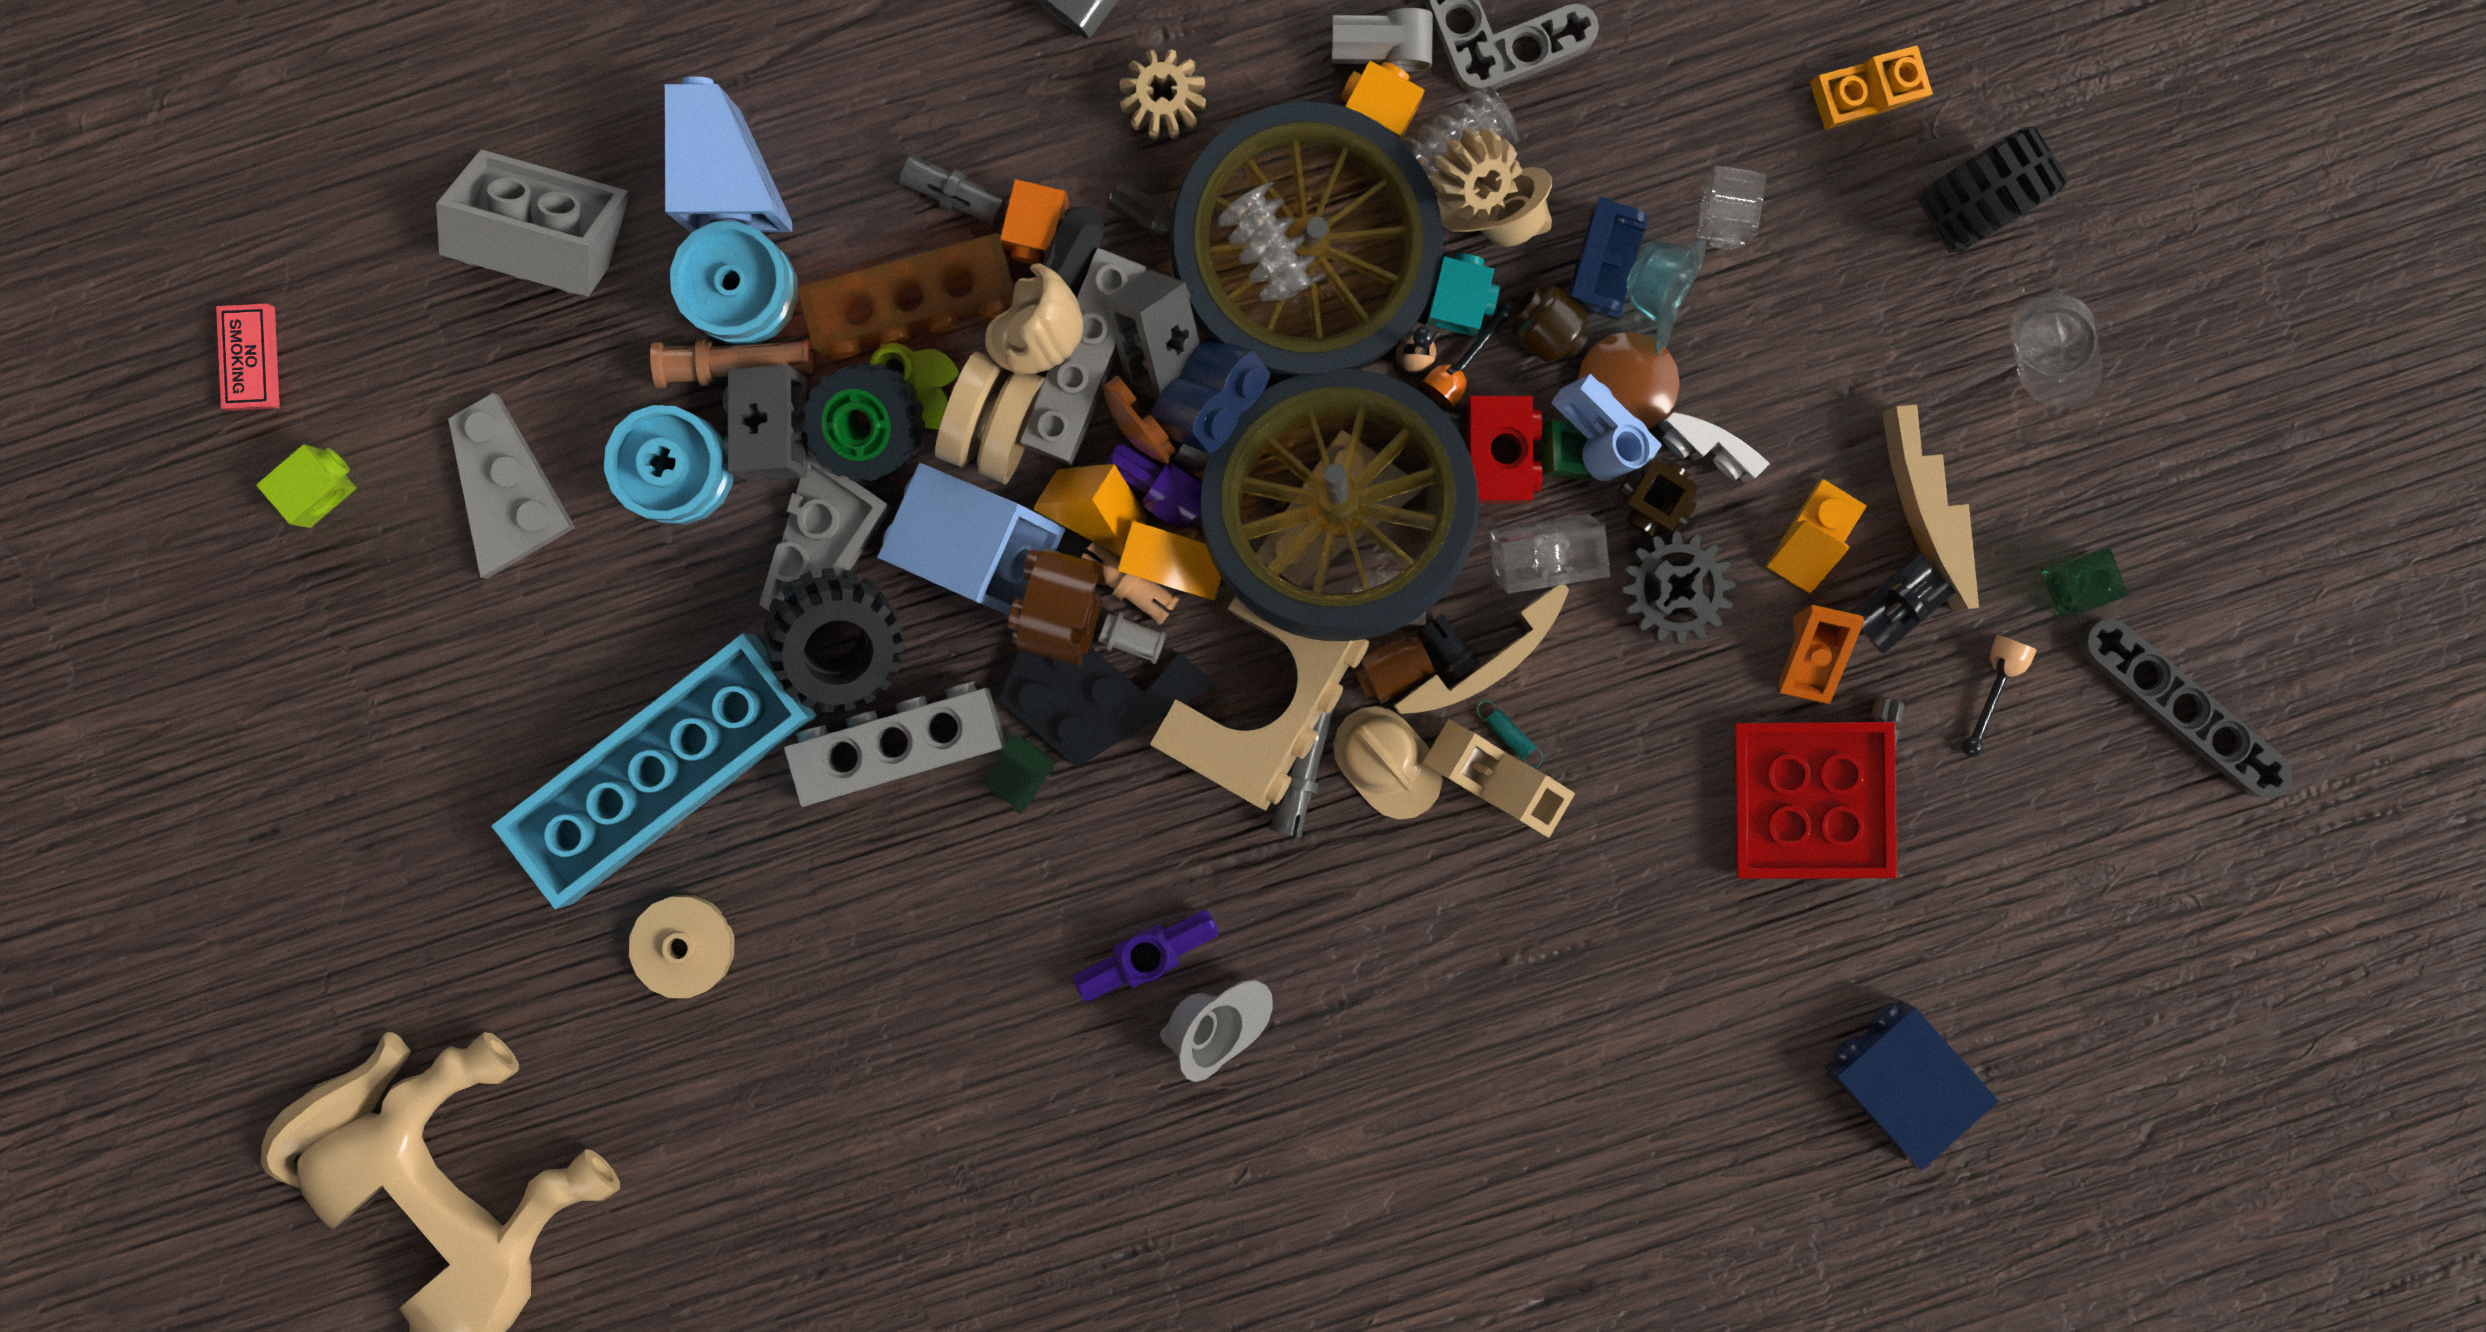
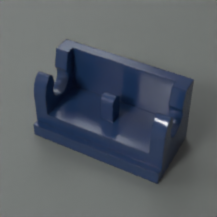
M1599 197L1592 207L1567 293L1571 299L1584 307L1587 312L1614 320L1620 319L1644 231L1648 224L1646 212L1603 197Z

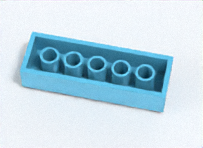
M742 633L494 823L492 828L555 910L574 904L818 716L812 708H808L800 703L798 694L791 698L784 691L781 681H778L775 676L767 650L756 635Z

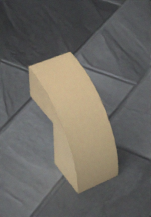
M1450 719L1446 722L1423 761V764L1548 838H1550L1575 795L1574 792L1551 777L1505 753L1476 733Z

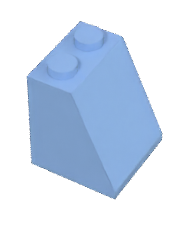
M696 76L682 78L681 84H665V212L690 233L712 222L738 221L757 228L761 232H792V220L743 114L718 84H714L712 79Z
M919 462L913 477L906 484L904 498L894 521L884 534L883 546L877 558L971 600L1010 615L1014 599L1016 597L1024 599L1029 581L1023 579V571L1029 551L1031 549L1042 551L1044 548L1056 551L1066 528L1020 504Z

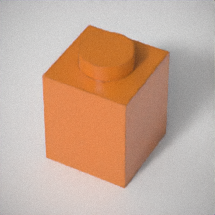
M1015 179L1000 238L1005 250L1012 251L1010 256L1012 259L1032 265L1041 264L1042 258L1044 259L1045 252L1059 228L1060 220L1065 218L1064 212L1068 209L1069 205L1066 191Z

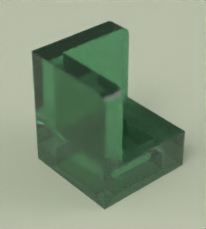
M1019 733L1012 734L1001 750L1003 754L984 780V785L1014 806L1012 809L1022 815L1029 808L1060 762Z

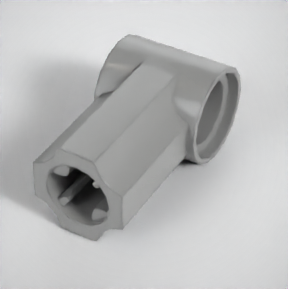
M1401 8L1388 12L1386 16L1333 15L1332 64H1368L1369 61H1372L1376 64L1388 62L1405 72L1430 69L1432 67V12L1420 8Z

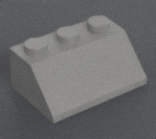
M481 149L436 203L439 255L463 261L469 265H477L509 274L518 279L530 280L562 289L568 293L589 297L609 268L628 202V191Z

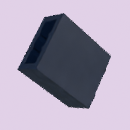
M1900 1001L1896 1005L1889 1003L1877 1011L1870 1020L1872 1027L1858 1039L1855 1037L1849 1038L1839 1045L1831 1056L1834 1061L1825 1069L1902 1156L1922 1171L1996 1105L1999 1100L1919 1010L1906 1002Z

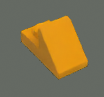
M1824 479L1818 480L1765 568L1805 593L1811 594L1849 549V546L1844 542L1867 505Z

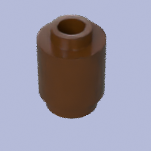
M1418 636L1407 641L1404 637H1401L1365 654L1360 661L1362 667L1354 670L1356 679L1366 699L1375 695L1380 704L1425 683L1424 678L1434 674L1430 659Z

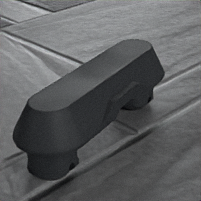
M1086 206L1070 207L1064 212L1065 218L1060 220L1059 228L1045 252L1042 265L1055 271L1065 281L1075 296L1085 280L1091 259L1102 241L1104 223L1100 214L1093 208Z

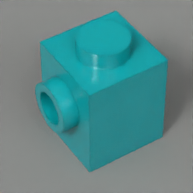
M1455 253L1453 258L1444 257L1434 287L1426 326L1475 337L1481 328L1483 315L1492 316L1495 310L1500 290L1499 285L1491 284L1495 269L1483 266L1484 259L1471 254Z

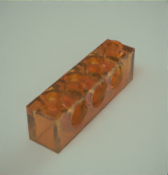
M996 233L801 286L797 290L813 348L821 355L829 354L830 359H842L860 353L859 345L879 340L881 346L889 343H901L910 339V331L929 327L930 332L946 331L959 326V318L979 313L980 319L997 317L1009 310L1008 305L1013 302L1015 284L1005 248L999 234ZM964 274L973 278V288L967 296L954 298L948 295L949 282L955 276ZM918 288L923 291V301L919 308L911 312L899 309V297L905 290ZM862 301L872 303L873 314L871 319L863 325H852L849 321L851 308L856 303Z

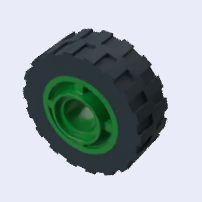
M859 362L825 375L820 379V384L813 386L809 392L811 396L808 402L804 404L805 421L802 422L803 432L807 434L808 441L806 442L810 450L815 452L818 457L817 460L822 466L826 465L832 470L831 473L839 477H849L851 481H860L862 479L871 481L895 471L913 457L912 453L919 449L922 439H920L921 433L925 431V421L922 418L924 409L922 401H918L915 394L917 391L913 385H909L903 379L905 376L898 371L894 372L888 369L887 365L881 363L873 365L870 362ZM858 410L868 416L871 423L870 433L863 430L857 420Z

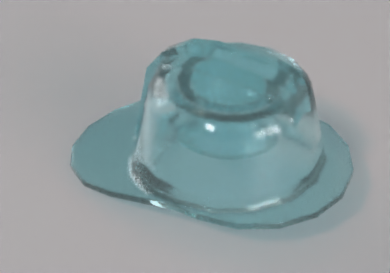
M1704 239L1697 240L1691 248L1669 242L1650 241L1646 244L1630 271L1627 285L1628 296L1633 306L1659 326L1655 343L1656 356H1660L1663 353L1681 303L1700 269L1706 250Z

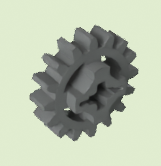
M1675 531L1669 534L1668 545L1666 546L1659 536H1655L1649 539L1652 552L1648 553L1641 548L1635 549L1632 552L1634 558L1639 562L1637 567H1623L1622 573L1632 578L1631 585L1619 588V594L1632 596L1633 603L1629 604L1624 609L1625 614L1639 613L1642 618L1636 626V629L1639 631H1644L1651 626L1655 627V641H1663L1668 633L1672 632L1674 643L1684 644L1687 631H1690L1696 640L1706 637L1703 625L1706 623L1713 628L1720 627L1723 623L1716 614V611L1718 609L1728 610L1733 606L1729 600L1723 598V591L1735 588V582L1723 580L1721 574L1727 571L1731 564L1729 561L1716 564L1713 558L1717 554L1719 547L1715 544L1704 550L1700 549L1701 535H1691L1686 544H1683L1680 532ZM1667 554H1683L1691 557L1682 566H1672L1667 560L1663 561L1661 559L1662 556ZM1706 574L1710 585L1709 598L1703 594L1702 578ZM1688 575L1681 588L1686 596L1666 601L1670 597L1669 593L1673 588L1668 579L1674 580ZM1645 578L1652 582V599L1648 603L1644 593ZM1674 609H1681L1687 615H1691L1693 619L1683 623H1675L1665 620L1664 617L1669 615Z

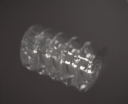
M1487 86V94L1482 91L1473 92L1469 97L1470 106L1464 102L1456 103L1452 108L1453 118L1443 113L1438 115L1435 119L1436 130L1429 125L1420 127L1418 130L1419 141L1410 136L1402 139V142L1417 158L1428 178L1439 169L1435 164L1433 156L1445 155L1448 150L1446 138L1459 142L1464 128L1475 130L1478 133L1484 127L1493 130L1499 136L1504 135L1513 144L1519 142L1513 116L1502 98L1491 86Z
M1274 182L1264 184L1231 203L1218 218L1221 227L1238 225L1229 236L1231 245L1248 244L1239 256L1241 264L1258 262V266L1249 275L1251 282H1269L1260 293L1262 302L1274 300L1282 302L1325 278L1324 273L1307 275L1305 272L1316 259L1314 254L1296 255L1295 251L1305 241L1304 236L1286 237L1285 232L1295 221L1293 216L1276 219L1274 214L1284 203L1283 198L1265 199L1264 194Z

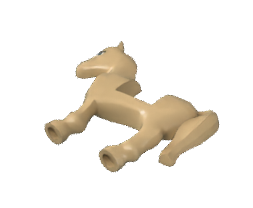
M386 1032L380 1038L376 1050L365 1063L343 1075L318 1084L281 1111L267 1129L261 1147V1165L265 1172L274 1179L300 1188L308 1204L331 1230L336 1228L384 1187L450 1264L399 1308L409 1322V1332H505L513 1325L531 1296L530 1256L537 1236L546 1222L562 1208L579 1201H604L620 1190V1181L604 1158L593 1150L585 1149L572 1161L568 1168L546 1169L528 1183L525 1195L509 1221L502 1225L487 1210L461 1192L436 1167L422 1138L424 1126L433 1112L457 1091L477 1083L501 1084L517 1073L519 1063L514 1054L502 1040L488 1032L482 1033L466 1049L450 1046L442 1050L433 1065L424 1073L403 1079L392 1085L383 1100L381 1113L376 1114L372 1113L383 1091L407 1061L411 1052L400 1036L393 1032ZM302 1153V1155H301V1156L299 1157V1159L297 1160V1166H296V1164H295V1158H296L299 1154Z

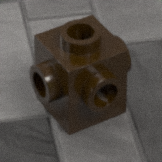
M1654 459L1645 464L1642 469L1638 468L1628 473L1618 493L1625 496L1618 509L1628 514L1625 520L1628 525L1649 537H1652L1655 531L1663 535L1673 531L1675 527L1681 530L1697 506V503L1692 501L1700 486L1689 480L1690 473L1678 464L1667 459H1663L1661 462ZM1648 491H1655L1660 495L1661 505L1658 509L1645 502V495Z

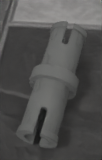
M912 154L907 159L899 180L900 185L907 186L940 201L941 208L947 211H952L955 208L988 223L991 227L998 223L1007 202L1006 196L999 195L967 180L966 173L957 169L953 173L919 158L915 154Z

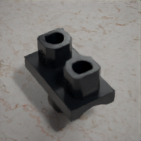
M1918 553L1849 613L1863 616L1864 624L1861 631L1880 653H1886L1950 598L1955 591L1937 574L1923 553Z

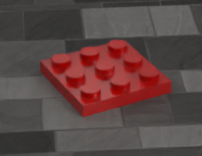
M1895 722L1734 723L1736 877L1738 879L1897 878Z

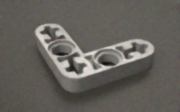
M1424 0L1428 11L1433 14L1434 26L1457 82L1468 93L1477 95L1490 92L1582 55L1593 44L1599 29L1598 19L1591 9L1585 5L1571 4L1493 35L1479 0H1445L1441 5L1437 3V0ZM1457 8L1466 9L1474 18V27L1464 34L1452 32L1446 25L1445 17L1448 12ZM1568 19H1572L1576 26L1585 25L1586 29L1580 37L1581 41L1576 42L1573 35H1567L1557 39L1554 45L1557 52H1551L1550 37L1564 31ZM1545 27H1549L1550 37L1544 30ZM1478 37L1482 38L1483 42H1477L1474 50L1480 63L1490 62L1492 65L1488 69L1485 80H1481L1477 73L1470 75L1467 73L1472 63L1468 47L1464 48L1461 52H1458L1456 47L1468 46ZM1519 37H1532L1538 42L1541 49L1538 59L1527 63L1516 58L1512 45Z

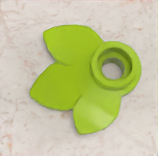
M889 343L879 347L873 353L870 364L881 363L889 366L892 361L900 360L904 366L902 375L905 377L903 379L909 385H913L917 391L915 394L918 401H922L924 409L922 418L925 421V428L939 430L948 404V397L942 387L949 385L959 376L960 372L957 366L946 354L934 349L914 352L909 347L898 343Z

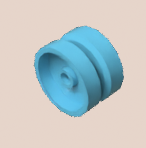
M738 221L712 222L693 231L678 247L670 268L671 293L680 312L697 328L713 339L730 345L760 344L775 337L791 320L798 302V277L789 258L760 230ZM740 277L738 287L734 290H729V288L736 287L734 280Z
M651 405L634 411L614 428L605 447L604 472L610 490L625 508L645 518L661 523L687 525L707 518L724 503L733 484L734 474L728 472V466L724 461L723 442L725 438L713 424L676 406ZM671 459H674V460H675V467H674V469H673V470H669V469L666 470V465H667V463H668Z

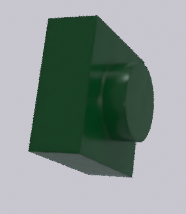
M1550 420L1542 424V475L1588 480L1593 477L1587 471L1583 462V448L1588 439L1571 422Z

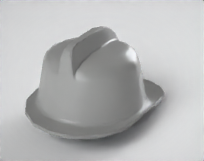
M1257 980L1242 981L1228 988L1218 996L1198 993L1189 995L1182 1000L1174 1010L1169 1023L1161 1030L1160 1038L1178 1056L1179 1070L1184 1078L1194 1082L1207 1079L1223 1064L1255 1041L1269 1022L1273 1009L1272 994L1267 985Z

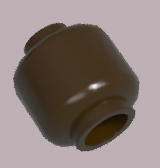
M1548 285L1541 289L1537 287L1529 289L1516 303L1510 315V320L1514 322L1512 328L1514 339L1546 363L1557 361L1564 355L1569 359L1574 357L1583 348L1588 339V333L1584 331L1588 321L1586 309L1554 285Z

